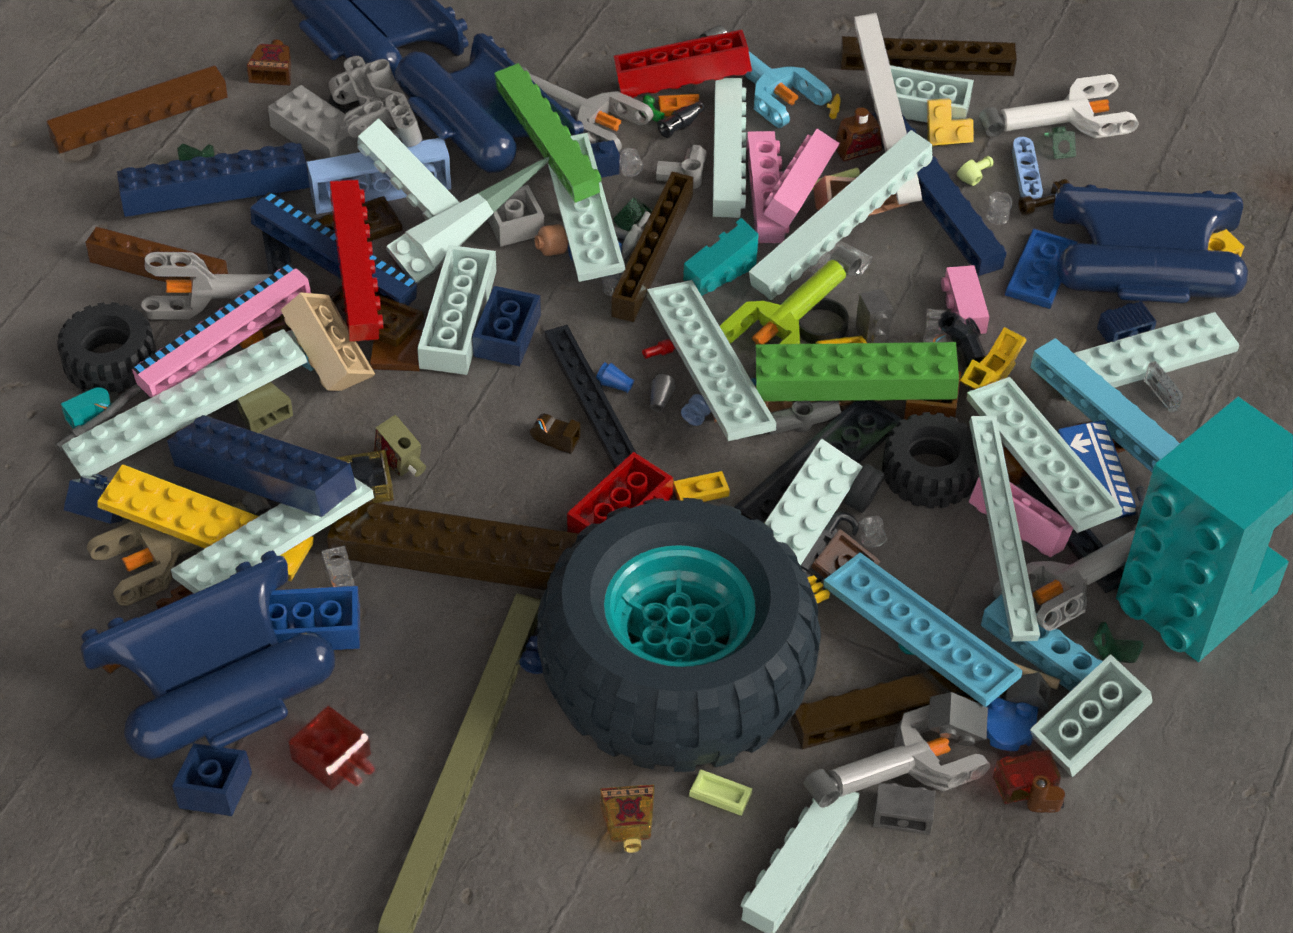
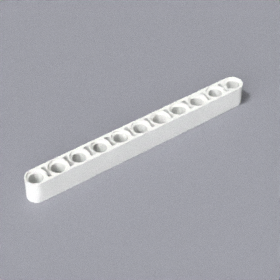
M876 13L855 16L854 22L885 152H887L907 133ZM917 173L913 179L905 182L898 192L895 193L898 205L922 201Z

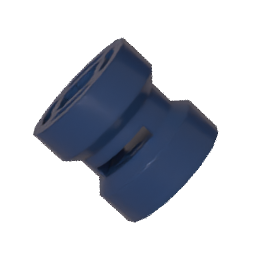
M532 636L525 645L526 651L522 653L519 664L529 673L540 674L542 673V664L538 654L537 636Z

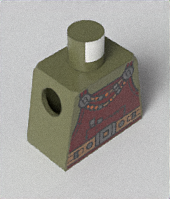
M396 415L375 428L374 455L381 458L382 453L384 464L398 476H403L410 471L415 477H418L426 470V465L420 460L421 444Z

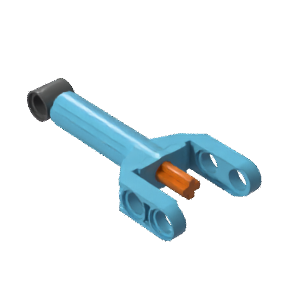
M717 25L701 33L700 38L727 33L723 26ZM749 52L752 71L747 72L744 76L756 84L754 110L777 128L787 125L790 117L786 107L775 98L779 96L791 106L794 105L798 95L790 90L792 86L816 105H824L831 101L832 93L829 87L805 68L782 67L771 69Z

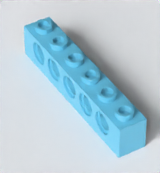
M1002 594L984 610L981 623L983 628L1047 675L1061 679L1059 684L1070 692L1103 662L1088 653L1081 645L1074 643L1057 628L1048 631L1038 625L1040 632L1038 641L1011 642Z

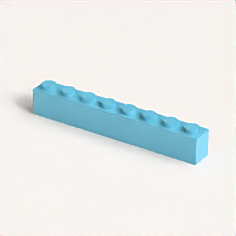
M1056 338L1034 350L1031 369L1093 422L1105 420L1111 438L1151 472L1155 463L1180 444L1172 435H1169L1154 420L1143 413L1138 406L1130 402L1119 390L1110 385L1101 375L1097 374Z

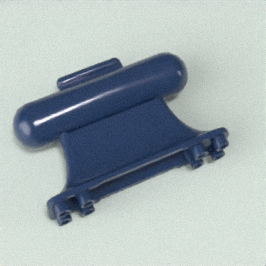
M291 0L293 5L306 18V20H302L299 23L300 29L329 59L336 60L341 56H344L346 59L360 56L365 64L385 59L390 64L395 80V70L402 58L397 49L398 47L414 42L431 41L445 46L455 56H460L464 53V48L469 46L467 38L463 35V32L468 29L466 21L463 18L457 20L453 8L450 6L444 8L437 0Z
M484 33L476 34L472 43L470 64L466 68L452 73H448L436 60L423 52H411L401 58L395 70L396 81L400 89L409 97L407 101L411 110L440 139L450 138L480 169L488 173H499L511 166L516 157L514 138L530 137L497 90L494 73L513 66L515 63L507 57V52L503 47L499 48L495 44L492 36H487ZM539 87L541 96L548 99L551 110L558 113L561 124L567 126L571 136L582 134L584 131L583 123L580 120L576 121L571 116L568 108H562Z
M1069 183L1063 184L1055 195L1053 218L1058 223L1084 226L1090 235L1092 244L1078 243L1068 246L1061 252L1056 266L1059 280L1067 288L1075 291L1117 293L1118 298L1129 301L1187 303L1190 297L1219 299L1234 297L1243 290L1247 283L1248 269L1245 261L1239 255L1229 251L1208 250V245L1213 232H1221L1225 229L1231 232L1239 226L1243 211V200L1235 192L1214 194L1212 191H1204L1202 193L1188 194L1110 190L1108 188H1097L1095 185L1074 187Z
M273 550L268 551L261 556V563L252 566L248 561L243 562L236 567L235 571L237 573L224 581L140 618L136 617L127 622H124L123 618H115L108 623L107 627L109 629L98 634L96 629H90L82 634L83 644L80 649L83 662L88 669H97L108 664L124 666L138 675L155 696V699L139 705L131 711L125 722L124 735L126 742L138 756L149 760L162 758L205 737L213 749H221L285 719L288 715V710L283 701L322 684L331 676L335 667L336 657L331 644L322 635L308 631L298 633L280 642L275 635L270 618L269 602L271 593L284 585L288 580V563L284 556H277Z

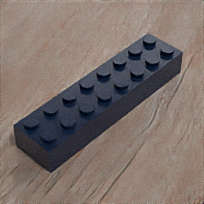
M292 142L278 147L265 146L259 150L250 151L245 149L233 154L219 153L213 157H195L187 161L173 160L168 164H149L141 168L128 167L122 171H117L125 217L266 195L268 192L273 194L310 188L307 164L301 143L296 144Z
M205 415L196 418L194 422L178 431L176 435L167 441L176 467L319 517H323L357 490L351 464Z

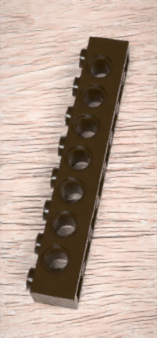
M842 36L840 51L841 70L866 71L858 37ZM883 38L890 66L935 74L1014 76L1017 62L1015 43Z

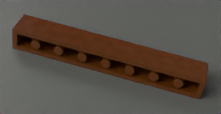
M214 65L47 120L49 135L59 154L228 98L226 82Z

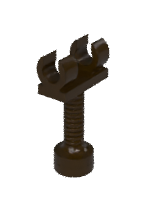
M1067 179L1053 182L1052 195L1036 199L1029 195L1020 197L1018 207L1021 214H1032L1037 207L1053 204L1056 192L1063 184H1070Z

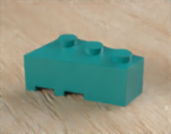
M742 218L736 221L738 226L728 234L725 232L719 235L720 240L709 248L706 245L684 263L683 280H692L701 296L714 291L727 282L733 281L756 266L759 234Z

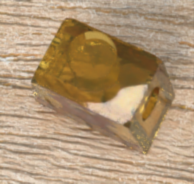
M654 784L600 788V807L610 840L613 842L624 841V850L626 852L633 853L641 850V840L651 838Z

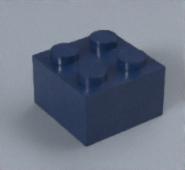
M193 743L172 785L178 807L232 816L252 775L247 752L224 747L216 750L210 745Z

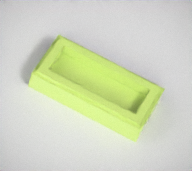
M700 769L690 789L689 796L742 816L752 795V788Z

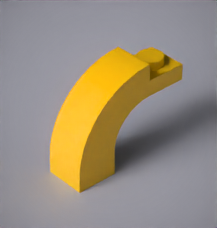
M1004 327L987 356L980 363L972 359L960 380L961 383L975 390L1007 378L1016 364L1015 359L1024 346L1026 338Z

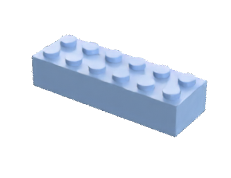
M440 138L421 141L415 146L407 147L447 190L451 189L450 159L444 140ZM361 152L307 162L310 192L316 214L332 211L330 181L358 180L359 188L364 189L365 202L381 196H385L387 201L406 198L407 196L401 189L397 190L391 184V178L385 172L381 173L374 166V160L369 155L366 157Z

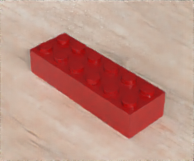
M743 29L614 56L620 91L631 98L643 93H657L667 88L678 89L682 85L687 84L697 85L706 80H721L731 75L741 76L752 71L748 45Z

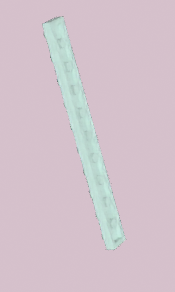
M971 416L969 424L1011 642L1038 641L1040 632L996 416Z

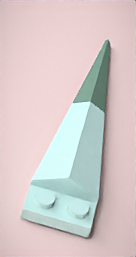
M550 157L534 163L409 229L401 237L387 245L386 250L405 274L418 284L444 263L449 245L461 246L498 208L547 164Z

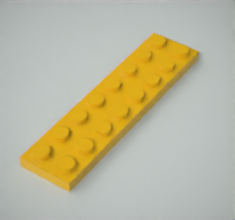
M123 464L98 499V508L202 548L211 546L259 517ZM314 537L307 538L280 555L284 556L288 563V581H292L313 545Z

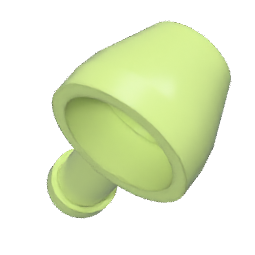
M986 156L978 162L970 160L958 170L957 177L963 182L974 186L983 177L981 170L993 166V159L990 156Z

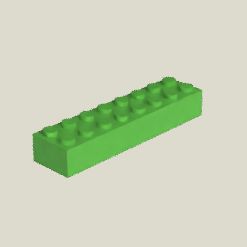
M956 342L756 344V389L763 401L957 399L959 373Z

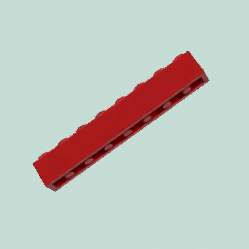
M358 180L330 181V200L349 342L379 339V329H383L382 314L378 315L377 311L381 310L380 296H375V292H378L377 277L372 278V274H375L374 259L370 260L369 256H373L372 242H367V238H370L369 224L364 223V221H367V207L362 206V203H365L364 189L359 188Z

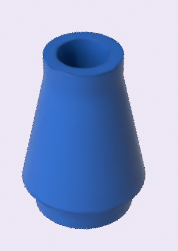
M604 362L596 376L597 380L600 381V385L622 390L626 393L630 391L634 383L633 379L612 363L607 364Z

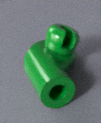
M645 95L641 102L652 109L653 118L651 120L658 122L664 119L665 114L654 108V97Z

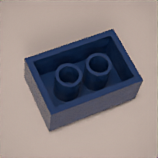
M494 286L472 336L473 357L520 366L541 316L540 295Z

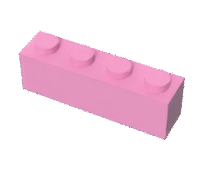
M979 477L969 503L975 506L981 513L987 514ZM1010 482L1021 540L1027 541L1036 547L1040 553L1049 557L1064 550L1073 527L1064 517Z

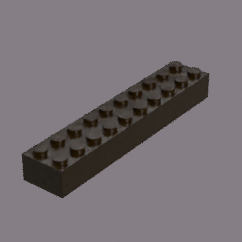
M366 502L332 523L327 541L329 556L332 558L546 590L547 582L561 554L566 548L572 547L578 534Z

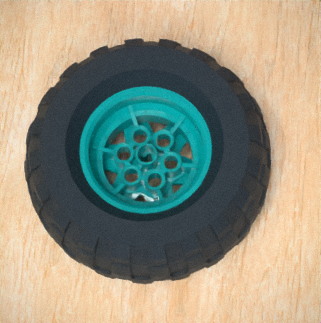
M663 498L646 500L643 501V505L633 508L624 506L608 513L606 520L601 524H590L577 535V539L572 547L566 548L561 554L547 582V589L540 600L538 608L537 646L542 664V673L549 690L570 720V723L582 736L590 735L594 742L597 743V747L613 757L623 754L632 758L633 765L642 768L654 769L655 765L674 767V772L695 771V766L711 763L716 768L734 762L735 757L740 752H755L768 742V739L773 736L776 730H781L802 703L805 691L812 683L816 671L821 638V628L818 622V605L807 575L802 571L796 554L787 543L778 542L774 537L773 530L760 520H749L741 515L740 510L724 504L716 506L703 503L702 499L683 498V501H665ZM628 636L638 640L639 642L631 644ZM729 636L727 645L718 643V641Z

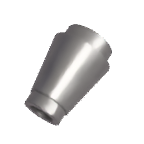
M659 374L652 380L651 410L655 412L664 411L676 388L672 377Z

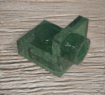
M184 143L177 148L180 161L192 160L195 157L207 158L215 156L213 145L210 144L202 151Z

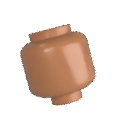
M561 224L541 227L538 235L535 236L536 248L540 249L545 256L564 254L568 248L565 228Z

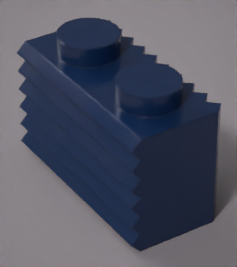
M1139 301L1135 304L1128 303L1122 308L1108 309L1102 312L1097 329L1105 338V341L1110 343L1155 330L1157 321L1144 303Z

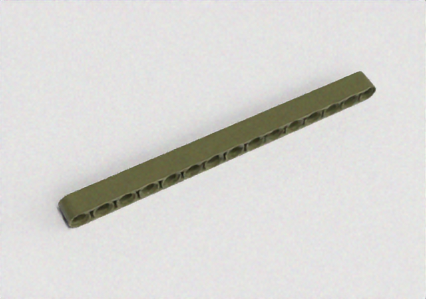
M517 593L512 602L382 914L378 933H413L520 670L519 659L522 653L526 651L525 645L528 639L534 635L537 628L538 608L541 599Z

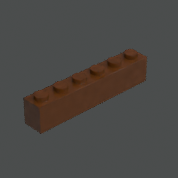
M96 227L85 242L90 263L166 282V280H190V277L155 276L147 272L144 265L145 257L152 252L192 251ZM193 252L205 262L212 274H228L226 260ZM159 262L150 263V265L155 267H159L162 265ZM183 262L175 263V265L179 267L187 266Z

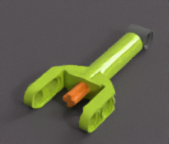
M840 246L834 251L830 261L822 266L781 305L767 301L746 302L719 327L728 342L733 343L752 324L759 320L760 324L764 327L752 336L755 344H766L775 335L783 340L780 344H800L799 320L844 280L846 274L848 276L856 274L861 267L862 259L844 246Z

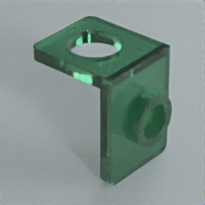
M1063 126L1052 128V132H1044L1045 136L1052 137L1054 159L1076 156L1075 131L1066 130V127ZM1063 140H1067L1070 143V150L1067 153H1061L1058 149L1059 143Z
M633 197L613 220L620 229L630 231L633 225L638 223L643 217L645 211L649 212L651 216L652 210L648 205Z
M1101 622L1093 638L1102 661L1111 654L1118 662L1135 663L1144 646L1142 641L1114 640L1106 622ZM1103 633L1105 634L1104 646H1102L1101 642Z

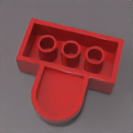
M633 452L567 513V532L579 534L590 524H601L606 520L608 513L624 506L633 508L643 505V501L659 498L669 501L673 497V477Z

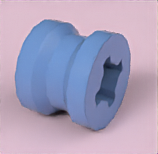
M699 394L693 395L689 399V404H685L681 410L685 421L694 426L701 425L705 420V416H708L711 412L704 397Z

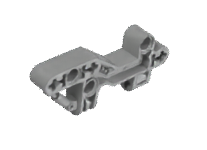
M360 56L348 58L344 62L346 71L331 78L328 84L331 95L336 103L346 104L358 100L360 104L359 107L350 110L344 115L343 122L348 134L353 138H358L362 132L379 118L387 128L395 127L391 132L397 138H400L406 147L419 144L422 140V135L405 95L387 89L395 83L389 62L385 59H380L365 64Z

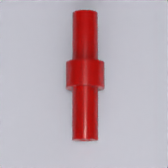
M666 339L658 342V345L643 349L642 354L647 359L659 354L663 356L670 354L676 348L672 340Z

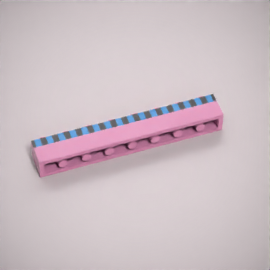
M291 263L277 270L273 275L259 282L255 287L240 295L237 299L219 309L216 313L198 323L194 328L180 335L176 340L159 349L155 354L132 368L137 385L152 398L188 379L283 314L281 309L300 292L311 293L308 278Z

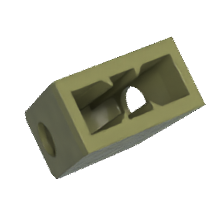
M271 382L236 399L238 411L247 429L260 433L293 416L291 399Z

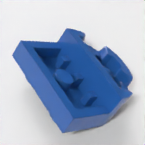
M998 697L986 706L988 708L987 738L990 739L992 747L1006 751H1018L1020 745L1026 744L1030 746L1032 744L1033 737L1030 729L1037 723V706H1031L1024 702L1005 701Z

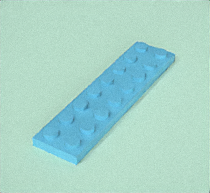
M861 553L824 579L823 587L825 589H828L832 594L984 707L988 706L1022 677V669Z

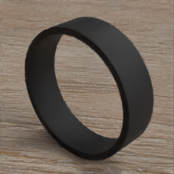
M823 298L810 311L822 309L838 314L844 321V325L840 329L831 333H815L807 330L799 321L800 337L808 343L816 344L817 341L844 338L848 331L849 315L841 303L833 299Z

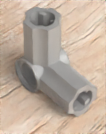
M693 145L687 149L685 160L682 163L658 161L656 180L667 182L673 171L693 176V189L700 187L707 151L701 145Z

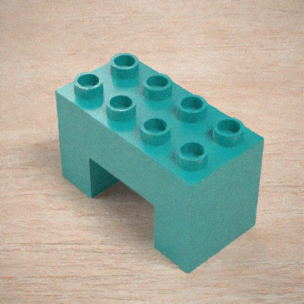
M1238 396L1154 464L1116 599L1119 601L1122 610L1129 617L1135 620L1143 619L1161 634L1163 641L1169 648L1176 652L1187 653L1198 663L1276 595L1289 561L1270 548L1268 544L1273 530L1293 513V434Z

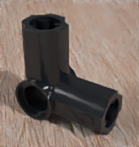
M948 310L941 314L938 325L943 332L951 337L953 342H956L965 365L968 367L972 359L980 363L986 357V354L979 339L981 332L976 322L971 317L965 320L957 313H952Z

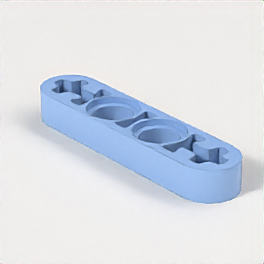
M1018 137L1013 141L1012 156L1020 197L1029 195L1033 199L1042 197L1043 188L1034 144L1027 137ZM1021 161H1027V162H1030L1031 164H1030V165H1024V164H1022V163H1020V162H1021ZM1023 177H1032L1034 180H1026Z

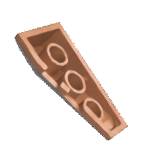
M825 175L813 186L816 208L820 210L856 178ZM896 194L888 197L880 208L875 209L868 216L906 206L909 203L898 205Z

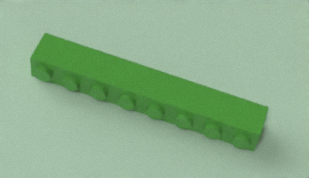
M519 63L495 72L498 92L544 158L550 157L548 161L549 166L573 201L576 203L600 193L599 182L602 181L600 173L597 169L592 168L589 157L586 154H582L577 140H572L569 129L561 124L558 113L551 110L548 99L541 96V91L537 84L532 83L529 72L527 70L524 71Z

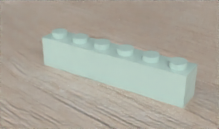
M379 118L358 136L357 147L359 151L366 157L369 155L374 160V166L381 173L385 172L391 178V184L397 190L401 189L407 195L406 199L414 207L418 206L423 211L422 215L426 221L460 203Z
M857 792L839 797L833 804L824 808L819 807L813 798L812 801L814 802L810 808L806 806L803 809L798 820L800 823L796 829L790 828L785 837L783 848L775 850L770 860V867L767 871H761L756 880L754 891H748L741 902L743 921L764 933H775L857 810L859 799Z

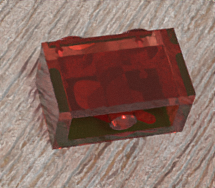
M1050 750L1040 752L1031 751L1026 755L1018 757L1008 756L1000 761H996L993 778L1004 804L1028 799L1033 779L1036 776H1045L1049 779L1050 786L1059 787L1061 775Z

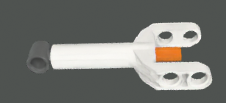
M1112 74L1076 79L1070 87L1069 94L1063 101L1002 109L1000 114L996 108L989 107L984 109L979 115L981 124L989 137L998 136L1003 131L1070 122L1079 131L1094 138L1128 134L1138 127L1135 115L1129 112L1093 116L1094 113L1107 112L1110 109L1108 99L1089 102L1088 99L1106 97L1117 90L1119 83ZM1113 83L1111 86L1103 88L1106 84ZM1087 86H1092L1090 89L1083 91ZM1132 120L1129 124L1123 125L1126 121ZM1111 123L1108 127L1102 128L1104 125Z

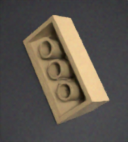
M300 292L281 309L286 324L297 337V343L304 349L308 356L309 364L315 368L320 377L321 384L327 390L342 391L375 375L357 342H349L348 327L329 295Z

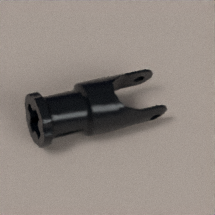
M696 102L693 105L681 107L672 112L671 116L667 119L659 120L657 125L660 134L665 138H670L677 130H683L690 126L698 114L704 111V104Z

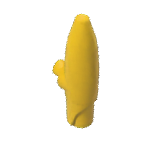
M839 94L834 96L831 104L827 103V108H830L829 117L831 119H836L839 112Z

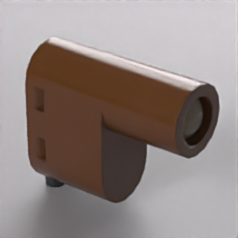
M1042 775L1036 776L1032 782L1027 807L1032 812H1059L1061 808H1064L1065 791L1061 787L1050 786V781L1047 777Z

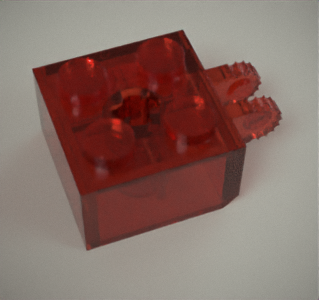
M329 705L288 741L291 759L330 790H333L344 779L358 787L363 780L354 771L357 767L367 775H371L375 771L373 764L366 759L371 755L368 736Z

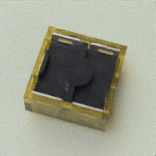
M385 450L335 457L350 463L354 478L373 490L374 498L369 501L373 500V503L394 500Z

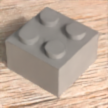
M524 185L498 208L487 221L501 247L535 238L538 235L539 229L544 226V214L529 185Z

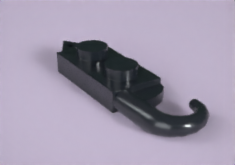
M838 512L831 517L800 565L807 578L813 575L817 578L816 583L821 582L824 577L811 568V565L838 531L836 528L841 521L849 522L853 529L852 535H857L858 523L852 515L846 512Z

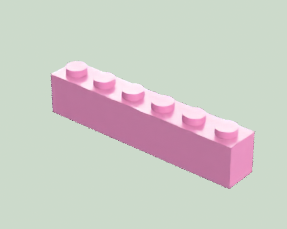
M816 129L812 136L808 134L764 203L768 206L764 215L787 229L838 147L839 142Z

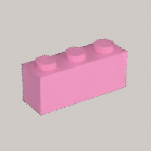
M975 266L946 267L945 277L941 279L942 291L947 294V308L965 320L971 317L979 327L981 334L987 333L989 313Z

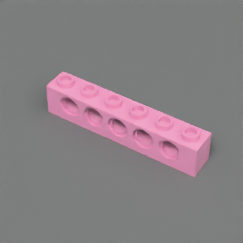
M775 131L748 132L746 149L755 231L759 234L758 243H782L785 239V233H789V227L786 229L764 215L768 207L764 203L783 175V171H779L782 168V158L777 156V154H780V141L775 139Z

